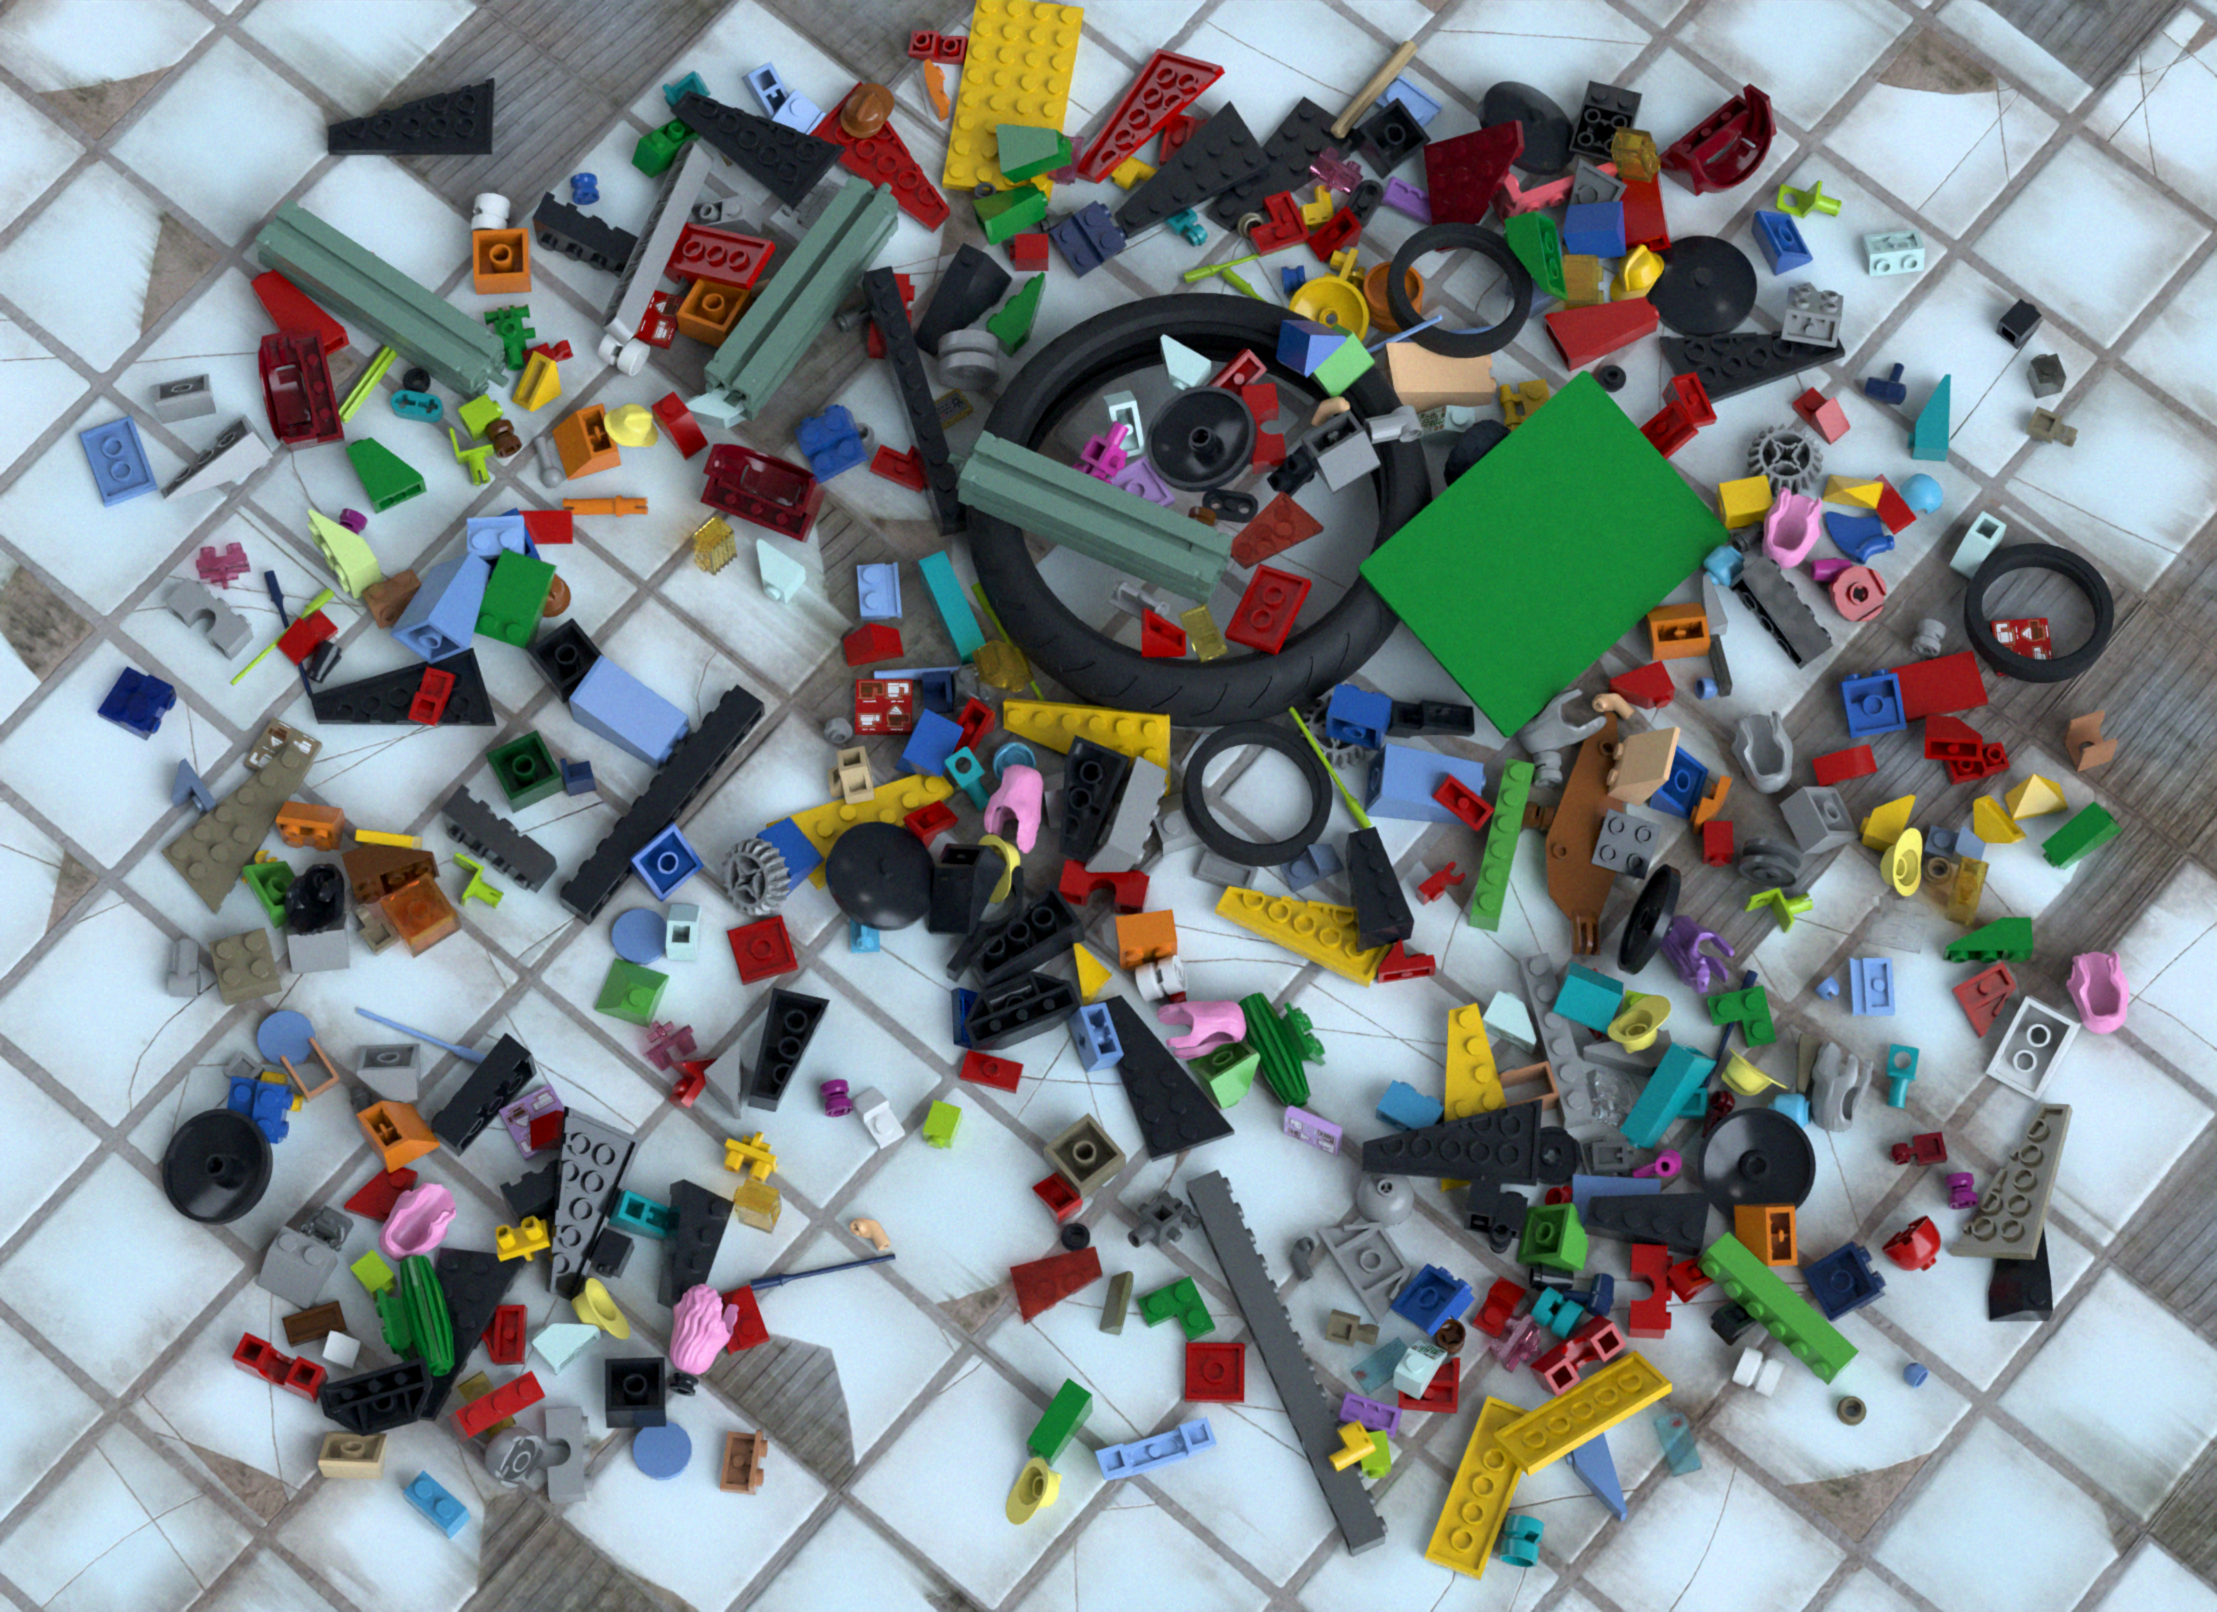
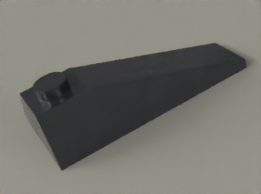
M963 243L950 263L914 336L916 346L934 356L938 355L939 339L949 332L964 330L971 323L977 322L990 307L993 308L1000 302L1012 282V277L987 253Z
M1075 735L1064 762L1059 853L1086 863L1132 757Z
M2044 1226L2035 1260L1997 1259L1988 1290L1989 1322L2049 1321L2053 1312V1300Z

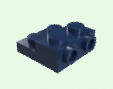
M1096 200L1048 233L1078 279L1121 252L1127 246L1124 242L1127 240V236L1120 226H1113L1109 220L1112 215L1108 207L1104 203L1099 205Z
M1853 1241L1802 1270L1825 1314L1832 1323L1857 1308L1862 1309L1886 1295L1882 1289L1886 1286V1282L1878 1270L1872 1271L1868 1263L1872 1261V1257L1864 1245L1859 1247Z

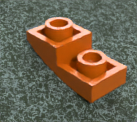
M930 59L924 61L926 92L931 108L939 122L949 117L948 106L950 101L944 92L943 84L945 75L938 65L934 66Z
M1721 775L1719 784H1712L1709 798L1702 797L1700 807L1694 805L1689 821L1694 823V834L1698 835L1702 832L1704 821H1713L1727 798L1732 778Z

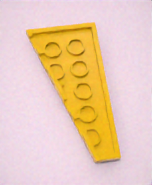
M1007 698L1003 702L1004 729L1066 755L1069 752L1075 735L1132 757L1129 765L1139 756L1168 771L1164 781L1167 784V788L1163 796L1168 797L1171 794L1169 714L1134 712L1110 707Z
M916 774L874 788L875 799L847 805L845 798L788 816L793 819L825 858L807 879L817 891L827 884L825 871L828 854L838 838L851 827L866 822H885L904 829L906 826L903 818L906 815L938 800H945L954 793V788L943 775L941 777ZM788 817L767 823L766 829Z
M1228 886L1215 907V914L1366 988H1369L1378 972V967L1394 945L1392 943L1356 952V934L1353 925V908L1311 900H1308L1307 903L1292 900V897L1282 895L1281 898L1266 896L1260 891Z
M1477 1003L1448 1011L1443 1123L1507 1107ZM1441 1179L1440 1193L1471 1185V1181Z

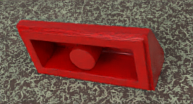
M1242 349L1206 386L1225 388L1240 397L1241 387L1252 385L1267 368L1249 349Z
M571 510L519 511L520 515L524 517V524L534 545L573 544L574 518Z
M1451 773L1447 775L1432 795L1434 799L1475 831L1481 828L1495 810L1492 805Z

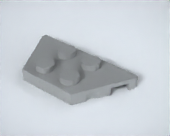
M1381 1222L1366 1223L1363 1226L1356 1224L1344 1225L1343 1228H1318L1316 1233L1375 1323L1377 1325L1380 1324L1411 1276L1412 1268Z

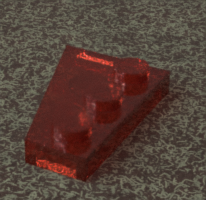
M1282 491L1233 539L1230 557L1246 570L1323 532L1324 526Z
M1095 1246L1010 1267L1024 1325L1031 1322L1034 1317L1045 1310L1052 1309L1066 1297L1076 1294L1103 1277Z

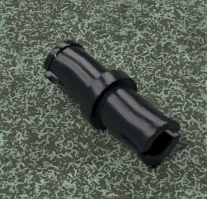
M1497 1221L1489 1232L1490 1249L1496 1254L1506 1252L1512 1241L1511 1226L1506 1221Z

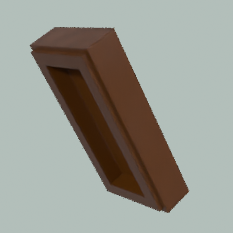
M339 1300L282 1318L291 1348L327 1337L330 1330L338 1333L347 1330Z

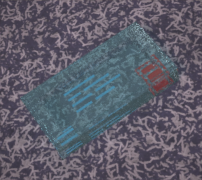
M1396 1337L1352 1368L1351 1374L1369 1396L1394 1378V1371L1408 1348L1399 1337Z
M1679 1412L1656 1419L1654 1425L1673 1478L1702 1469V1464L1684 1413Z

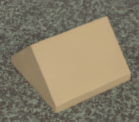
M328 1431L318 1460V1466L323 1476L383 1480L387 1434L375 1433L362 1437L355 1432Z

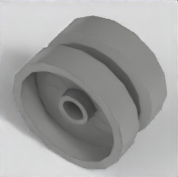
M967 329L949 332L939 339L938 355L941 360L939 362V382L942 385L953 390L978 391L987 389L998 382V339L993 334Z

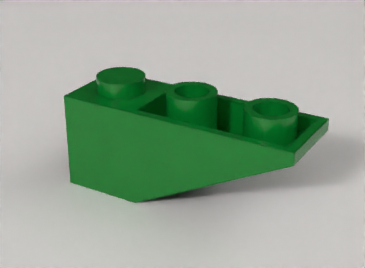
M675 118L639 139L631 164L652 179L672 166L683 144L689 140L697 142L701 137L679 119Z
M1043 271L1036 278L1031 277L1024 285V289L1017 296H1011L1006 302L1005 308L998 314L994 313L986 322V332L993 334L998 339V348L1010 358L1030 340L1046 287V278Z
M2002 917L1947 945L1943 954V960H1951L1952 963L1957 964L1965 963L1968 960H1980L1981 963H1994L1997 960L2022 963L2030 960L2033 952L2031 917Z

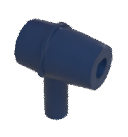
M1895 363L1888 379L1869 377L1866 382L1864 396L1884 402V404L1901 405L1906 396V385L1899 383L1904 366L1901 363Z
M1597 1273L1594 1275L1589 1292L1564 1290L1563 1300L1587 1304L1586 1311L1588 1314L1594 1317L1600 1315L1605 1318L1609 1315L1611 1305L1614 1302L1615 1279L1609 1274Z

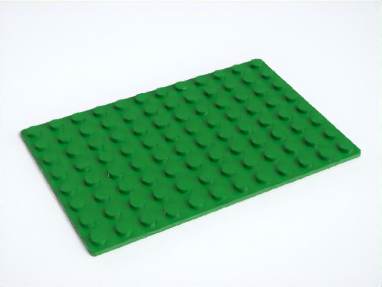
M1583 370L1363 561L1357 570L1505 738H1510L1699 568L1718 546L1724 545L1729 541L1731 534L1590 373Z

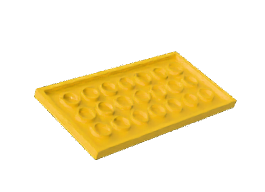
M976 0L942 188L974 192L978 184L987 182L995 186L997 194L1034 182L1040 191L1044 190L1047 201H1051L1056 169L1016 184L1001 174L996 125L1008 124L1056 129L1063 134L1084 8L1029 0ZM985 187V188H982L983 190H987V191H990V190H991L990 188H986V187Z

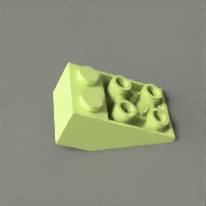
M312 509L307 511L310 518L307 526L312 533L310 536L317 549L321 548L325 554L324 559L330 570H335L338 576L337 580L344 593L349 591L355 600L362 596V591L368 589L373 584L383 582L378 561L364 538Z

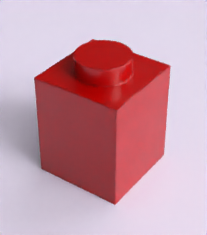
M1015 234V245H1010V261H1015L1016 271H1049L1048 234Z
M1704 821L1701 832L1702 864H1710L1714 867L1731 864L1734 854L1733 821Z

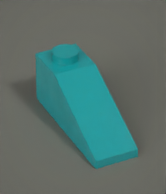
M1951 374L1944 375L1917 419L1914 431L1908 432L1907 449H1912V459L1943 462L1946 460L1949 449Z
M626 1189L620 1193L608 1224L632 1234L664 1242V1238L667 1237L668 1221L666 1219L669 1207Z

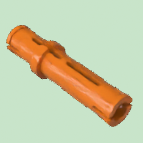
M616 495V498H563V507H565L563 510H571L573 515H616V517H623V514L648 515L647 497L623 498L622 495Z

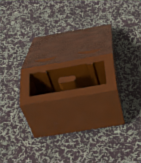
M366 845L341 854L358 905L376 903L381 897L389 894H401L409 887L417 884L426 885L433 882L435 878L440 877L432 851Z

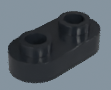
M1375 180L1360 182L1345 205L1349 207L1354 216L1360 217L1358 222L1362 229L1367 226L1381 204L1383 188ZM1366 195H1372L1373 198H1372V199H1367V198H1365V196H1366Z
M1214 489L1207 491L1202 498V507L1215 512L1217 520L1249 523L1258 515V501L1249 493ZM1213 504L1221 505L1219 509H1214L1211 506ZM1241 508H1247L1249 512L1241 513L1239 510Z

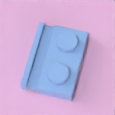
M1401 74L1375 101V106L1382 110L1398 97L1423 130L1442 111V105Z
M794 89L770 120L795 128L797 131L809 135L826 113L818 109L814 103Z
M523 515L467 518V553L473 552L480 556L482 560L499 559L504 548L525 555V521Z
M897 562L891 565H885V563L858 565L861 621L882 620L897 616L902 618Z
M1850 958L1849 975L1852 1016H1894L1895 999L1892 958H1863L1862 960Z

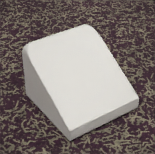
M330 1330L322 1355L324 1363L353 1370L361 1341Z

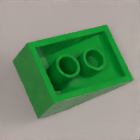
M1536 211L1504 219L1506 228L1503 229V236L1506 243L1509 244V247L1543 292L1562 301L1569 300L1555 221Z
M504 548L483 596L474 632L523 649L533 646L557 566Z

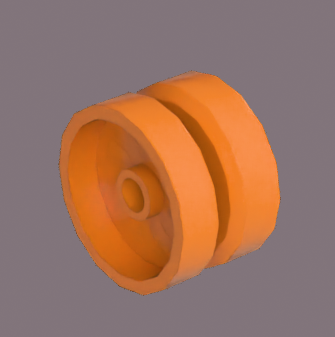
M1392 261L1374 266L1367 273L1363 284V296L1369 308V324L1379 331L1395 333L1402 332V330L1395 322L1387 302V276ZM1410 266L1405 274V290L1411 305L1420 315L1424 293L1423 280L1416 269Z

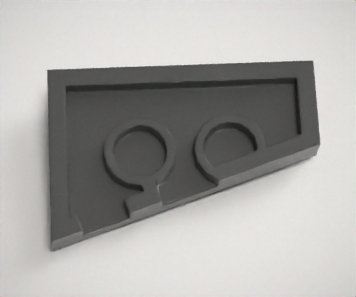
M1578 158L1569 205L1619 201L1627 185ZM1563 236L1561 244L1567 247Z

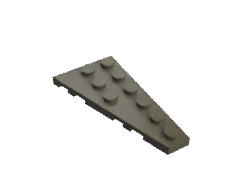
M294 742L161 851L164 857L216 915L221 909V903L227 894L231 893L235 887V882L240 876L242 868L250 864L270 833L269 829L276 820L284 803L289 800L292 794H295L313 766L311 761Z
M2041 1104L2025 1129L2026 1135L2018 1148H2013L2009 1154L2011 1159L2006 1167L1999 1170L1977 1204L1979 1209L1971 1221L1967 1220L1962 1228L1963 1234L1957 1243L1953 1242L1949 1248L1952 1256L2035 1260L2073 1113L2070 1104Z

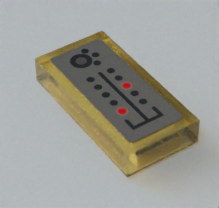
M959 388L954 389L934 402L943 431L973 413V407Z

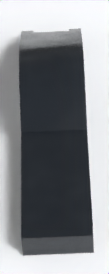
M1017 866L1011 874L1010 889L1016 897L1014 907L1008 915L1000 920L978 922L972 936H967L946 966L947 977L957 983L969 966V959L981 949L988 937L999 935L1007 928V923L1014 917L1017 918L1022 914L1024 869L1020 866Z

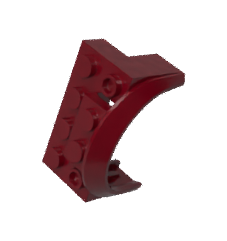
M1749 83L1743 88L1745 99L1735 95L1657 157L1660 172L1696 197L1704 191L1708 193L1725 192L1748 179L1765 159L1772 142V137L1777 134L1770 96ZM1741 138H1745L1753 143L1755 148L1744 142ZM1734 141V143L1722 156H1720L1715 161L1703 166V164L1706 163L1710 158H1712L1720 150L1725 148L1730 142Z
M293 330L262 336L258 348L259 377L268 420L276 440L286 448H289L290 452L345 441L320 330L297 335L293 334ZM288 365H294V366H296V367H293V368H288V369H283V370L275 371L276 368L283 367V366H288ZM301 373H302V376H303V380H304V384H305V389H306V393H307V398H308V402H309V406H310V411H311L310 413H309V409H308V405H307V400H306V396H305V391H304V387H303V383H302Z
M728 443L713 444L703 473L710 477L700 502L807 543L826 491L821 489L817 476L802 467L754 449ZM749 465L742 484H740V479L745 469V466ZM747 491H750V492H752V493L758 494V495H760V496H763V497H765V498H768V499H770V500L776 501V502L781 503V504L786 505V506H782V505H780V504H777V503H775V502L769 501V500L764 499V498H762V497H759V496H757V495L751 494V493H749V492H747Z

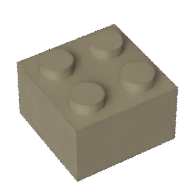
M265 927L208 942L221 995L226 1006L282 992L270 940Z
M1089 1113L1043 1148L1044 1160L1082 1198V1201L1126 1167V1155Z

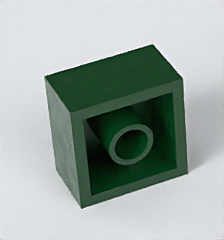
M537 730L486 754L489 768L513 814L565 789L562 776Z

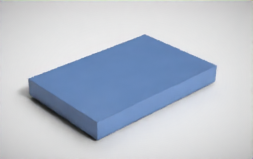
M131 415L79 433L105 508L158 490Z
M1573 1175L1571 1200L1577 1209L1583 1226L1586 1206L1591 1197L1660 1194L1661 1179Z

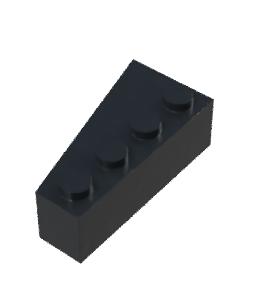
M773 988L747 1106L772 1112L777 1111L828 1011L830 1000Z
M685 1179L670 1184L669 1195H671L670 1208L667 1210L666 1219L668 1221V1229L663 1245L665 1256L664 1264L661 1265L657 1303L672 1310L673 1306L682 1300L683 1294L687 1293L688 1289L694 1285L706 1284L735 1204Z
M1712 1192L1591 1197L1586 1206L1583 1229L1585 1234L1632 1244L1668 1246L1667 1251L1697 1257L1703 1245Z

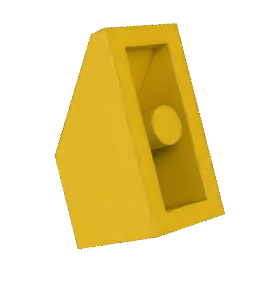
M1910 794L1874 808L1871 817L1865 816L1859 832L1864 834L1861 844L1884 853L1890 846L1896 845L1898 838L1904 831L1916 796Z

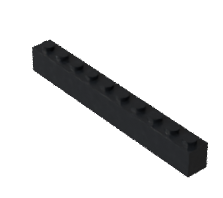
M892 266L867 271L864 273L862 281L863 291L924 482L939 536L942 537L967 531L966 504L958 501L959 490L956 489L958 478L956 477L954 465L947 462L950 452Z
M738 684L731 691L727 690L723 694L719 702L720 705L714 712L710 711L707 713L702 721L701 728L696 733L692 732L687 737L684 743L685 747L680 753H675L671 756L665 771L661 775L657 774L652 779L649 790L644 796L640 795L635 799L631 807L632 810L626 817L622 816L616 822L613 829L614 832L609 838H603L596 847V853L590 860L586 859L580 865L578 875L573 881L569 880L564 884L560 891V900L563 908L587 925L592 923L632 875L629 859L669 824L677 821L765 715L764 703Z

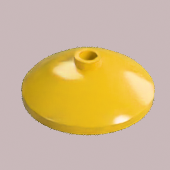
M1320 277L1307 282L1295 293L1288 307V310L1301 314L1313 321H1318L1329 328L1338 324L1352 331L1361 343L1368 331L1370 316L1364 296L1353 284L1337 277ZM1334 314L1336 322L1330 325L1327 318L1329 315Z

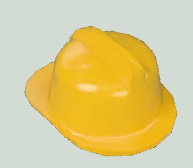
M1642 244L1637 248L1626 251L1627 256L1619 259V271L1610 285V295L1613 301L1645 297L1664 270V261L1661 256L1651 253Z

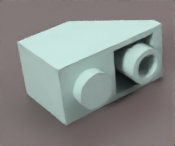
M716 388L711 394L706 393L702 396H694L685 404L698 423L727 429L746 420V418L739 415L741 411L746 410L742 405V400L739 401L736 408L723 401L730 393L727 389L721 391Z
M1982 511L1967 532L1949 567L1972 580L1979 567L1990 558L2002 541L2007 525Z
M671 905L667 920L665 947L668 960L697 961L700 905Z

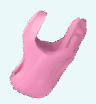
M1781 487L1776 503L1764 515L1762 550L1763 555L1767 554L1770 559L1772 558L1778 563L1781 569L1786 570L1797 566L1822 535V528L1819 526L1818 521L1821 518L1819 511L1823 505L1819 497L1814 501L1812 498L1800 496L1798 493L1791 496L1789 489Z
M1020 764L1004 768L1002 785L991 796L984 815L985 831L988 833L993 832V835H997L999 838H1001L1005 821L1018 819L1017 844L1019 850L1022 849L1023 853H1029L1034 847L1041 820L1044 783L1042 775L1037 770Z
M2111 951V957L2100 952L2082 953L2081 956H2074L2073 972L2071 979L2067 980L2066 986L2078 1009L2083 1025L2095 1034H2108L2117 1030L2125 1021L2129 999V983L2121 969L2119 954Z
M1230 1000L1189 1001L1168 1004L1156 1011V1016L1160 1018L1159 1022L1166 1025L1187 1024L1192 1028L1190 1035L1166 1040L1168 1047L1175 1046L1177 1049L1193 1047L1173 1050L1174 1056L1182 1059L1201 1057L1210 1054L1222 1044L1241 1042L1246 1033L1243 1010L1236 1002Z
M423 1182L418 1189L412 1192L407 1190L399 1195L387 1221L380 1231L378 1240L382 1251L392 1260L402 1262V1260L410 1256H420L438 1245L447 1235V1225L457 1214L456 1204L451 1192L443 1188L442 1184L434 1185Z
M706 1284L692 1286L688 1289L687 1293L683 1294L682 1300L673 1306L674 1326L669 1348L670 1360L677 1369L692 1375L706 1372L713 1364L718 1352L729 1342L733 1334V1326L737 1321L739 1309L736 1304H729L721 1319L723 1307L721 1297L718 1296L715 1288L710 1289Z

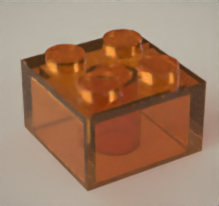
M429 872L379 902L383 915L413 959L462 929L458 914Z

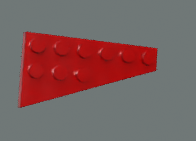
M1157 48L1073 172L1076 178L1095 184L1103 181L1225 74L1223 67Z
M859 81L809 135L823 138L824 141L835 145L845 146L847 151L836 162L855 177L869 181L873 185L875 192L883 182L888 183L892 187L889 193L898 200V208L931 233H934L950 216V209L935 187L927 180L919 164H916L909 150L889 121L886 120L882 128L875 135L861 139L850 136L841 125L840 115L843 107L853 92L863 85Z

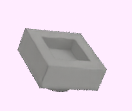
M241 1051L223 1071V1074L230 1081L234 1075L259 1079L265 1069L245 1052Z

